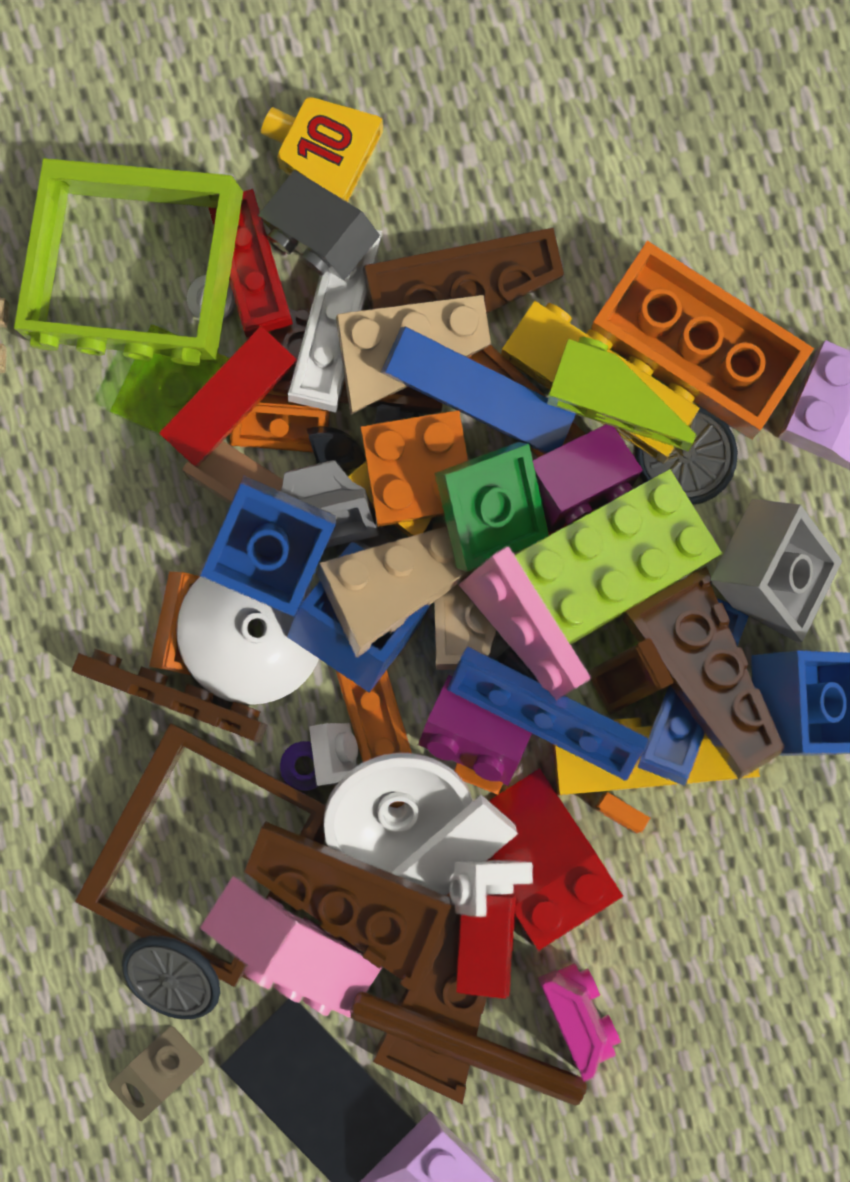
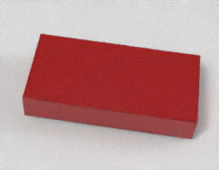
M486 894L485 916L474 917L461 914L456 993L506 999L510 996L516 895Z

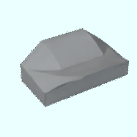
M335 460L284 473L281 492L336 516V525L325 548L379 536L376 515L365 488L353 483Z

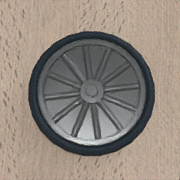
M696 405L700 409L689 425L696 433L694 443L689 451L675 447L663 464L638 447L635 449V459L643 469L640 476L644 483L671 469L692 505L704 503L716 497L727 487L734 476L738 458L736 440L729 425L699 405Z
M147 936L137 939L125 950L121 963L125 981L133 994L154 1011L176 1019L191 1020L207 1015L218 1004L221 990L217 974L209 961L188 944L165 936Z

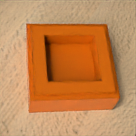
M608 792L602 794L595 806L597 808L596 811L636 834L642 833L650 820L649 816Z

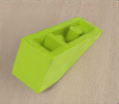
M580 337L579 342L568 339L548 397V405L685 451L690 450L696 433L616 354L607 352L608 345L589 337Z

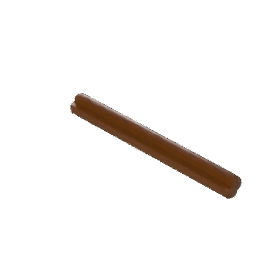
M358 992L351 1005L350 1017L357 1022L571 1105H579L586 1093L587 1083L579 1075L371 994Z

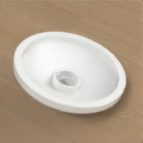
M201 576L190 587L183 599L178 614L176 632L180 655L192 677L204 689L213 693L216 697L244 705L264 704L278 700L300 687L313 672L319 658L287 638L295 616L293 617ZM309 585L306 589V592L302 598L301 603L312 591ZM252 619L261 621L264 626V633L260 638L252 637L247 631V625Z
M412 753L382 755L356 766L333 789L324 813L326 843L329 848L391 873L470 805L473 800L467 786L456 772L433 758ZM397 801H402L405 803L403 806L398 808H393L389 806L391 803Z

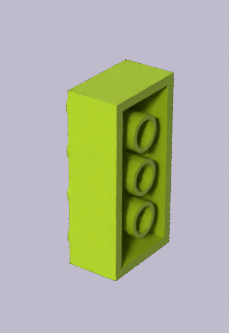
M669 469L514 556L571 645L623 615L632 607L700 570L720 556L722 552L673 472Z

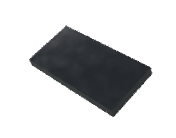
M289 998L220 1066L331 1182H360L418 1124L301 1002L297 1003Z

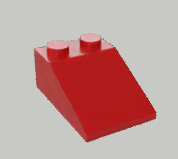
M540 768L489 800L493 806L515 824L517 835L486 861L515 860L532 862V883L513 884V893H510V895H516L515 915L538 951L624 897Z

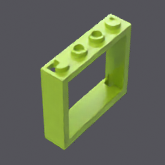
M43 158L14 329L30 341V346L41 350L56 351L60 344L76 346L78 352L95 356L105 355V351L108 349L123 351L125 357L142 361L152 360L153 354L171 356V361L190 366L200 365V359L216 361L243 190L232 175ZM68 194L217 208L197 337L47 322Z

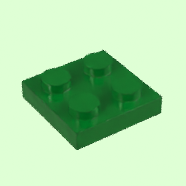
M517 442L435 473L457 569L464 571L472 570L481 566L490 557L507 547L510 548L512 553H515L549 536L529 444Z

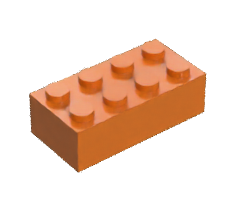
M648 240L591 326V330L600 333L613 344L611 349L627 359L629 356L640 359L654 371L652 375L667 385L675 383L683 387L694 396V403L751 440L761 431L814 350L809 344Z

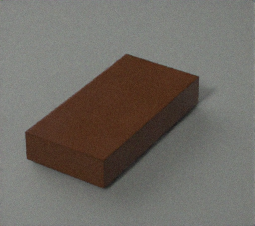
M651 637L587 671L610 715L674 683Z

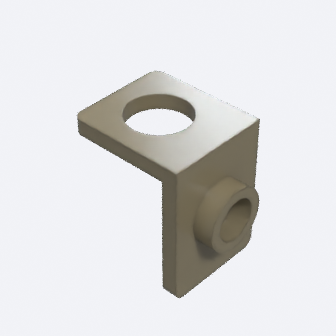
M171 1026L129 1063L108 1086L139 1121H143L204 1063V1060L177 1029ZM126 1083L132 1084L141 1092L145 1103L137 1101L130 1094Z

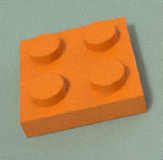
M460 411L361 426L377 526L444 516L435 473L468 461Z

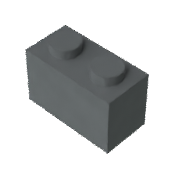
M295 170L258 215L271 230L267 235L268 239L280 250L288 255L293 250H296L302 254L300 256L301 260L319 275L323 276L328 270L343 281L346 280L380 237L378 231L360 209Z

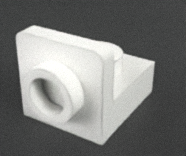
M325 723L309 726L317 786L337 785L348 772L356 767L358 745L355 736L352 734L351 723Z
M515 860L454 862L455 874L450 881V896L455 904L457 914L474 917L485 916L486 894L513 893V884L532 883V862Z

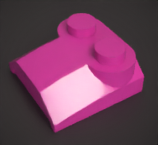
M573 963L558 971L553 970L538 977V980L583 1080L587 1081L595 1076L599 1063L616 1056L612 1046L621 1043L609 1014L602 1018L598 1015L592 1000L599 997L600 993L589 969L587 968L579 972L576 964Z

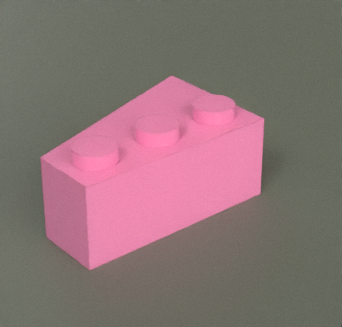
M232 876L200 929L247 964L243 973L259 985L270 989L273 982H275L273 987L277 991L297 1003L302 999L308 1006L325 1016H328L331 1010H334L351 1018L350 1009L358 992L366 993L382 966L380 969L362 957V951L340 937L335 938L321 928V926L305 917L302 919L284 910V906L271 897L265 899L246 883Z

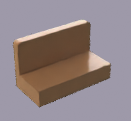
M224 441L198 468L189 462H186L182 468V471L188 478L230 505L244 475L281 491L283 484L282 478Z

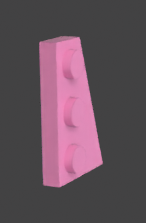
M509 547L490 557L459 584L460 588L555 700L591 679Z

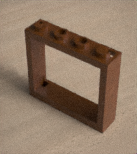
M170 723L75 902L141 938L165 936L188 944L209 961L219 980L235 988L242 977L251 981L243 973L247 964L235 956L232 963L107 897L106 894L185 747L310 813L300 836L322 845L326 839L324 833L326 804L189 731ZM269 891L266 899L271 897L279 903L282 902L280 897Z

